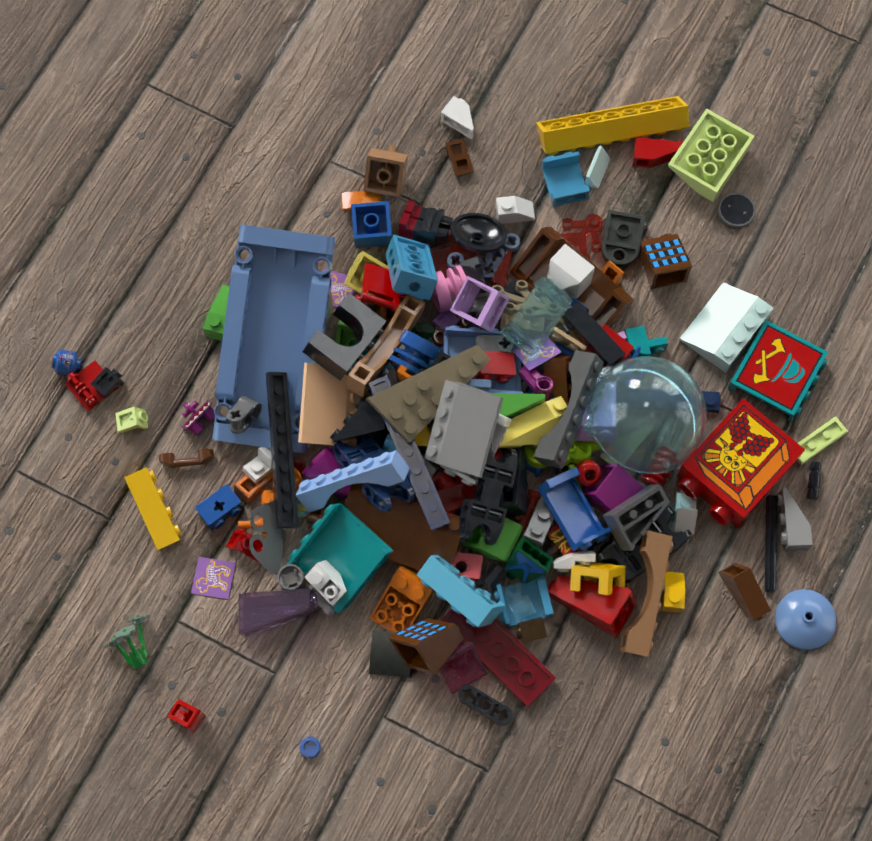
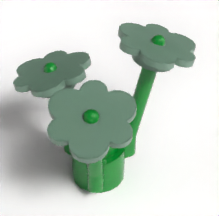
M149 615L127 619V622H132L133 625L123 627L120 631L114 633L115 638H112L105 645V648L109 646L114 648L116 646L127 664H131L133 669L148 663L146 657L149 654L146 650L141 623H145L144 619L149 618ZM136 624L142 651L140 648L135 649L130 638L133 635L132 632L136 630ZM124 639H126L131 649V652L128 654L119 644Z

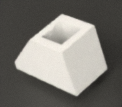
M327 560L318 562L305 576V579L332 606L346 593L340 573Z

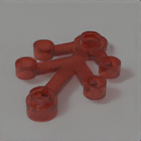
M596 214L588 215L585 220L572 221L570 218H565L562 220L563 230L570 231L572 228L583 229L578 233L560 235L567 241H571L575 248L579 246V251L590 260V255L587 253L586 237L591 233V250L594 253H599L602 249V242L599 241L598 231L603 226V220ZM565 223H570L571 225H570V226H565L564 224H565ZM597 244L600 247L594 248L593 245Z

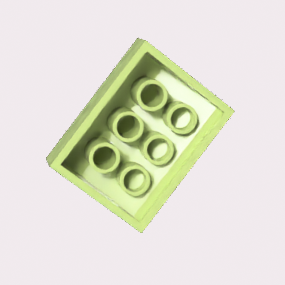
M706 108L669 162L668 167L694 191L714 202L751 147L755 136Z

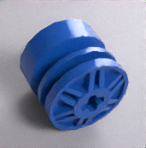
M404 329L398 341L405 348L404 350L394 348L393 350L399 353L400 357L397 358L390 355L389 359L398 368L401 365L406 367L405 372L414 376L422 372L420 370L421 366L426 369L430 368L424 362L425 359L435 360L441 349Z

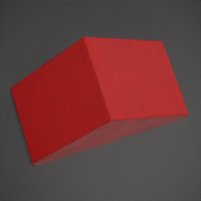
M178 699L167 717L195 733L205 714L201 710Z

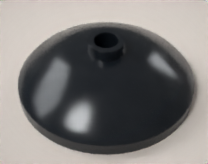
M466 213L456 217L452 222L450 230L453 239L461 247L476 253L496 251L505 244L507 238L506 229L498 220L481 213Z

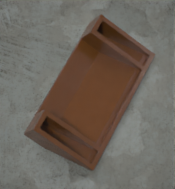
M551 226L541 228L510 270V273L518 280L526 281L528 283L527 288L531 291L536 286H542L547 289L550 259L566 244L595 267L591 284L576 300L589 309L588 313L601 326L607 325L611 328L633 303L634 299ZM564 296L559 297L565 308L572 299Z
M363 483L352 484L344 506L394 550L387 560L420 571L430 556L439 555L453 566L463 540L459 535V516L446 512L450 524L431 531L419 502L405 503L399 499L390 498L392 503L391 510L381 512L362 493Z

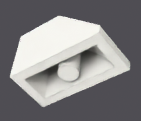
M453 96L441 111V121L472 139L474 127L469 105L463 99Z
M517 196L496 198L497 220L501 224L535 220L533 202Z

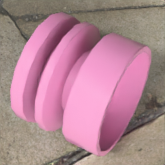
M460 265L454 267V272L451 268H448L447 278H445L441 271L436 272L438 281L432 293V298L438 312L451 309L452 300L455 301L467 278Z

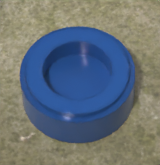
M306 737L301 741L300 752L304 757L311 759L319 755L321 745L316 738Z

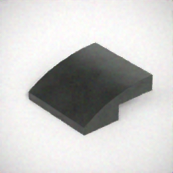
M372 632L369 674L410 677L411 668L406 666L389 640V637L395 634V632Z

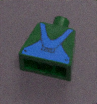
M523 536L512 550L504 567L507 570V577L514 580L518 578L524 583H529L547 574L554 558Z

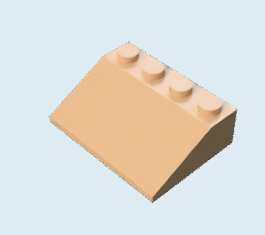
M304 363L298 443L334 446L335 443L332 444L330 436L336 429L341 430L345 424L342 422L349 413L354 415L358 410L355 406L361 399L360 395L346 388L348 376L345 375L340 381L319 364ZM356 438L341 441L350 446H357Z

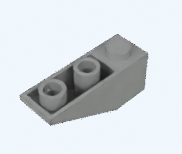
M783 487L779 494H777L778 506L781 509L778 520L779 525H782L783 529L780 535L781 544H784L785 550H809L813 545L811 525L786 487Z

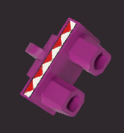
M208 400L197 411L195 410L199 405L197 401H194L191 405L187 402L183 404L186 410L182 413V416L187 418L189 414L192 415L182 426L185 431L188 429L197 435L204 428L197 419L202 415L210 422L215 417L214 410L210 407L212 404Z

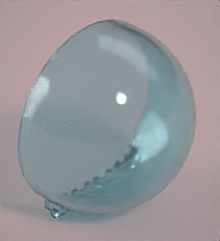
M640 356L624 360L613 367L607 365L602 368L596 381V387L591 394L587 409L588 415L585 417L583 430L588 431V436L594 437L605 453L620 465L640 473H665L681 466L700 445L706 430L707 406L698 383L684 368L664 358Z

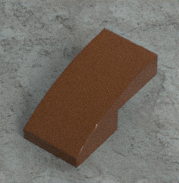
M464 139L445 143L455 176L473 173L474 170Z

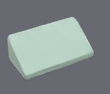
M602 146L597 148L585 179V185L594 189L599 188L610 161L609 155Z

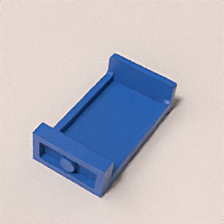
M576 467L545 481L537 489L572 550L575 551L581 548L583 551L593 545L592 542L600 543L607 539L606 534L612 531L610 527L604 529L575 480L580 475Z

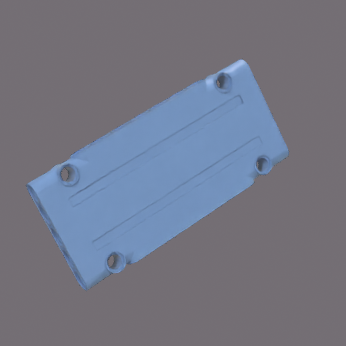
M240 224L238 245L235 251L236 261L231 271L215 397L217 399V406L214 409L213 440L271 448L266 373L287 372L293 452L307 453L308 444L298 443L299 426L297 420L301 414L304 363H317L302 351L318 330L325 334L331 291L330 275L333 268L334 237ZM243 250L249 252V258L246 261L241 258ZM324 260L327 262L328 267L324 272H321L318 264ZM242 396L262 405L261 413L248 426L246 431L240 434L232 433L229 428L230 421H228L227 416H223L220 412L221 407L226 406L230 410Z

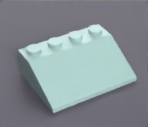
M723 283L679 340L726 373L760 330L765 320L770 317L774 307L755 295Z

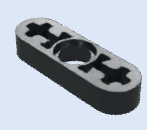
M466 684L459 689L458 698L466 706L498 725L505 726L511 722L512 711L509 707L472 685ZM471 690V695L475 698L477 694L480 695L475 706L472 704L474 700L470 697L464 699L463 691ZM484 699L489 700L491 703V708L487 711H483L479 707L480 701ZM494 705H497L499 707L496 710L500 713L506 711V716L509 718L500 721L497 713L494 712V716L489 714L494 710Z

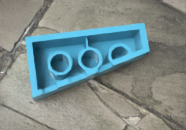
M439 555L430 556L417 574L421 578V583L428 588L434 589L437 597L443 601H448L451 604V608L458 614L462 613L467 618L466 621L473 627L492 624L505 605L500 601L497 604L490 599L491 594L486 590L476 589L474 581L463 575L460 577L458 575L459 570Z

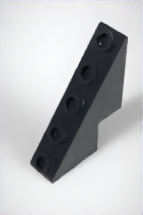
M386 368L380 378L387 375L391 386L398 384L395 369L391 368L389 370ZM370 388L367 391L370 394L367 398L373 396L372 390ZM362 398L355 406L358 410L354 415L349 413L342 422L345 424L341 430L336 429L330 436L332 444L383 432L385 425L382 416L367 400Z

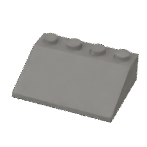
M445 380L425 459L461 472L482 477L503 398L464 383Z

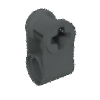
M479 335L475 337V345H478L483 351L511 353L514 344L512 338L508 335Z
M245 396L240 397L227 413V419L230 421V431L235 434L246 431L248 426L260 415L262 405Z

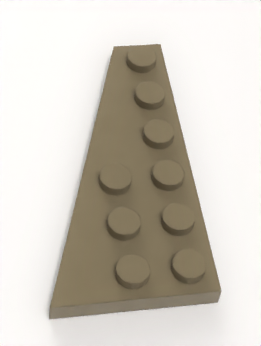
M475 345L366 400L409 443L436 416L445 380L467 384L488 363L490 357L478 345Z

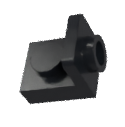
M105 367L92 381L91 385L107 398L118 384L122 386L124 382L120 379L122 375L114 368L109 370Z

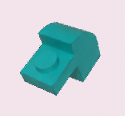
M645 326L625 329L626 341L634 347L630 353L633 357L638 346L641 347L637 356L638 360L649 361L651 353L661 354L667 349V336L648 340Z

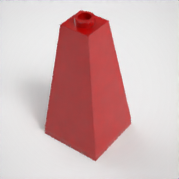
M558 575L556 580L550 583L548 593L554 601L615 638H618L637 606L632 590L612 586V594L602 595L598 592L599 583L581 580L580 591H571V577Z

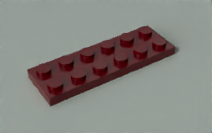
M451 609L441 619L443 622L454 623L460 628V633L464 638L462 643L526 708L556 680V677L496 618L490 625L473 627L466 621L467 618L462 613L458 614Z

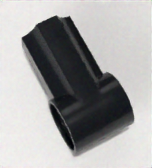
M493 563L482 578L475 583L474 587L476 589L485 588L488 593L492 594L496 589V585L501 583L507 572L498 564Z

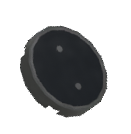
M737 192L724 196L719 203L717 212L720 221L729 228L740 229L741 227L748 226L753 221L756 210L751 198Z

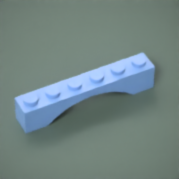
M397 450L390 453L385 452L378 457L368 458L361 463H353L346 468L336 469L329 474H321L317 478L304 480L299 485L295 496L308 512L324 508L329 497L344 486L355 483H373L388 487L403 482L410 468Z

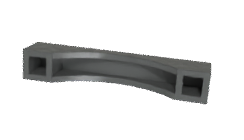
M575 351L569 365L572 380L569 404L559 422L549 433L540 439L533 456L542 465L562 469L568 459L569 450L575 441L576 432L582 423L583 414L589 405L590 396L596 387L597 378L603 368V361L596 353Z

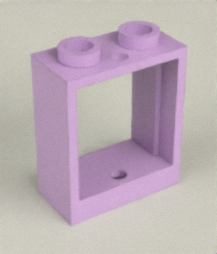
M467 276L450 311L493 332L510 297ZM481 288L491 294L481 314L476 319L467 313Z

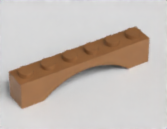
M407 294L379 340L349 373L346 388L361 397L365 395L370 388L369 383L376 380L389 362L390 355H394L395 351L393 349L399 348L401 345L398 340L404 329L411 331L422 316L425 306L424 301Z
M647 531L642 536L639 552L644 560L647 571V593L638 616L623 630L619 651L649 657V653L653 650L652 637L657 629L656 617L661 609L660 597L665 589L664 577L669 569L668 557L673 549V536Z

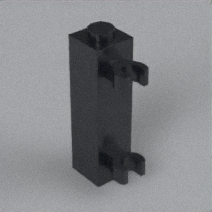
M579 302L565 309L563 321L566 324L561 326L560 330L568 335L573 331L592 353H596L609 371L624 359L625 352Z

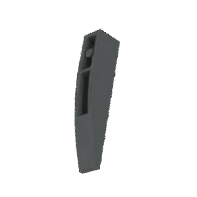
M570 462L562 469L554 467L549 479L567 472V466L575 463ZM542 496L524 534L525 538L540 549H542L555 519Z

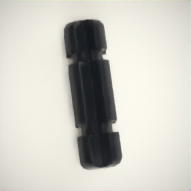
M812 461L810 464L811 472L809 473L807 498L811 500H817L819 497L821 462Z

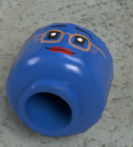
M58 350L57 354L54 353L52 369H55V373L60 375H68L71 372L75 374V370L80 369L81 359H77L75 351Z

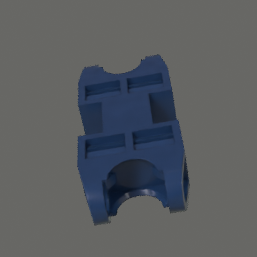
M369 435L356 438L357 446H350L341 441L333 446L334 456L342 469L353 463L358 464L368 458L378 457L385 452ZM407 477L403 482L388 487L380 484L363 483L362 493L381 512L391 510L392 503L390 498H396L405 503L413 502L415 499L414 489Z

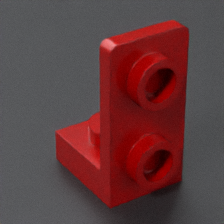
M234 530L226 548L231 551H240L260 563L253 556L249 548V542L253 535L245 530ZM258 539L253 542L255 551L261 552L263 549V544Z

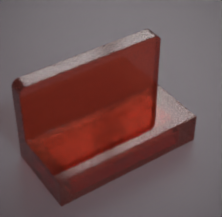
M460 483L437 490L445 511L448 512L461 508L464 499L473 500L476 485L469 486L465 483Z

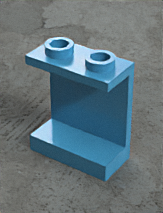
M567 152L560 156L552 155L542 161V171L552 207L589 199L590 189L588 185H585L579 165V152Z
M544 575L529 583L523 582L501 587V584L496 585V591L493 592L496 604L500 601L505 605L498 616L500 623H504L506 628L517 626V622L536 617H542L543 620L553 617L554 613Z

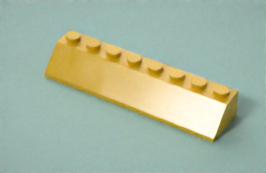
M679 96L540 121L536 122L543 151L545 154L555 155L559 151L566 150L570 152L580 147L592 148L596 144L601 143L609 145L617 140L629 141L633 137H648L649 134L662 135L666 131L671 130L683 131L684 128L690 127L688 105Z

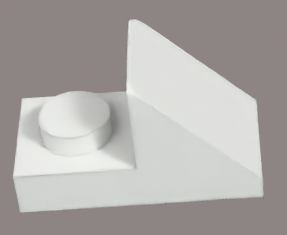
M260 447L258 449V456L243 466V472L255 484L273 471L271 448Z
M676 493L674 532H685L689 529L692 535H694L698 513L696 500L691 499L684 493Z

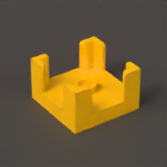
M590 562V565L571 566L570 590L580 591L582 575L586 581L597 582V579H599V594L610 595L612 594L613 577H615V586L625 588L626 566Z

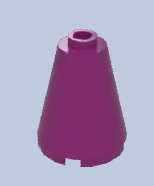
M328 446L311 461L310 467H306L301 474L311 480L321 474L326 475L342 468L334 456L333 449ZM352 484L338 489L333 495L341 500L347 498Z

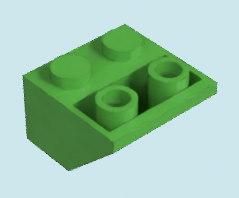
M505 518L504 526L497 542L490 546L485 544L483 529L478 525L467 539L465 546L475 554L483 555L484 558L507 562L523 526Z

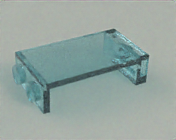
M544 275L534 282V289L514 318L500 331L529 357L541 349L573 301L565 291L559 289L551 279L546 278Z

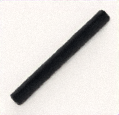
M768 495L766 497L765 591L771 593L776 591L778 497L776 495Z

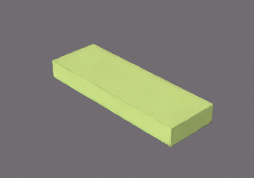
M836 416L798 442L805 449L798 460L801 466L847 434L848 430Z

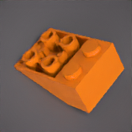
M402 565L396 571L370 619L389 632L397 633L415 624L431 600L435 590L421 583V578L417 576L418 572Z

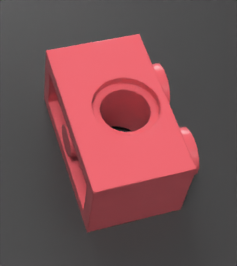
M458 552L453 567L456 568L458 565H464L467 570L458 575L470 578L475 584L480 580L483 555Z

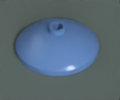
M796 590L787 594L779 602L775 611V626L781 638L792 647L801 650H813L826 644L833 636L836 628V614L831 603L821 594L812 590ZM805 614H810L812 619L807 620Z

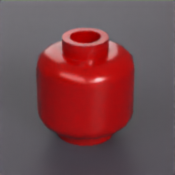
M586 459L575 465L580 473L576 479L583 486H594L600 481L602 471L600 466L593 460Z

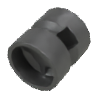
M288 564L278 571L277 580L285 594L295 596L305 589V577L297 565Z

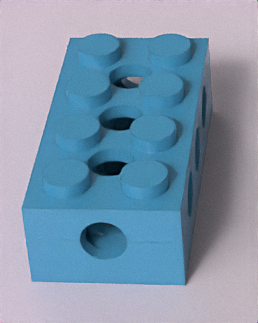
M393 235L386 251L393 290L402 295H412L420 300H430L438 279L429 245Z

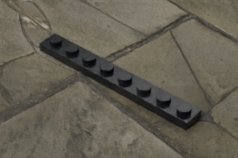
M267 372L266 385L277 529L297 528L299 525L297 499L295 496L296 486L287 372Z

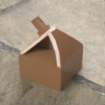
M393 145L389 146V151L371 148L367 155L363 191L400 197L404 189L408 154L397 153V147Z

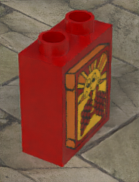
M743 398L681 465L677 477L681 480L678 483V487L691 499L696 500L700 496L712 506L708 510L709 514L719 524L727 526L729 523H732L738 528L795 465L805 449Z

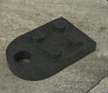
M608 210L601 246V253L606 262L610 260L617 267H626L637 259L645 216ZM620 253L624 256V259L616 260L614 255Z

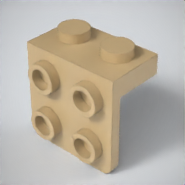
M561 317L550 321L544 333L554 344L558 342L574 351L573 355L575 351H585L587 347L578 341L579 338L573 331L568 335L559 329L566 324Z

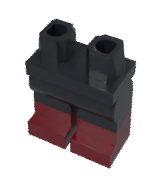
M408 200L399 222L398 236L424 243L429 242V245L435 246L436 241H447L453 217L444 216V209L424 208L417 206L416 201Z

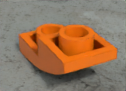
M354 191L341 194L342 211L352 212L351 204L381 202V194Z

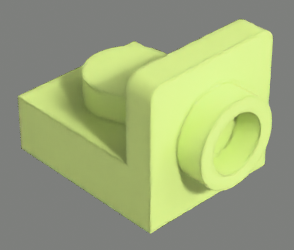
M131 407L115 413L118 432L124 433L135 428H148V416L143 409Z

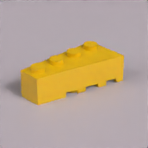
M146 467L124 477L157 550H162L181 541L179 538L182 535L178 524L174 525L171 520L174 515L170 507H166L163 502L166 498L162 489H158L155 484L157 478L153 470L150 471Z

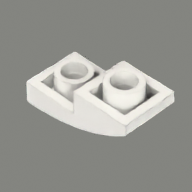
M594 551L573 552L553 560L552 565L559 572H569L571 566L575 565V561H578V564L590 565V562H595L596 553Z

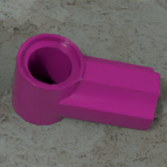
M524 365L519 370L518 375L531 388L533 394H545L544 402L548 401L553 388L552 379L543 376L536 367L529 371Z

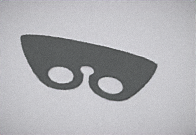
M271 501L269 504L265 503L251 512V526L257 532L265 531L267 537L263 538L262 535L258 534L253 535L249 542V548L253 556L266 569L278 575L282 562L283 529H277L275 501ZM257 514L261 515L264 520L261 527L256 526L254 523V517ZM256 539L260 540L263 544L261 552H257L253 548V542Z

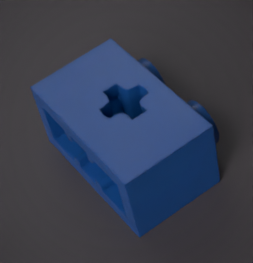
M226 484L197 505L195 509L212 531L214 528L222 527L225 524V520L229 517L238 515L243 505L229 485ZM221 506L224 510L220 511L217 508Z

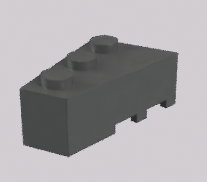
M648 485L604 514L603 518L608 527L612 529L611 532L620 549L632 551L641 536L646 534V530L651 523L656 521L670 502L661 485Z

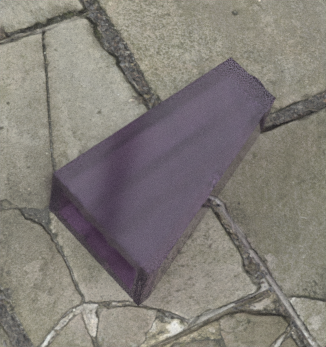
M310 588L239 593L238 633L244 637H249L315 613V607L318 605V597Z

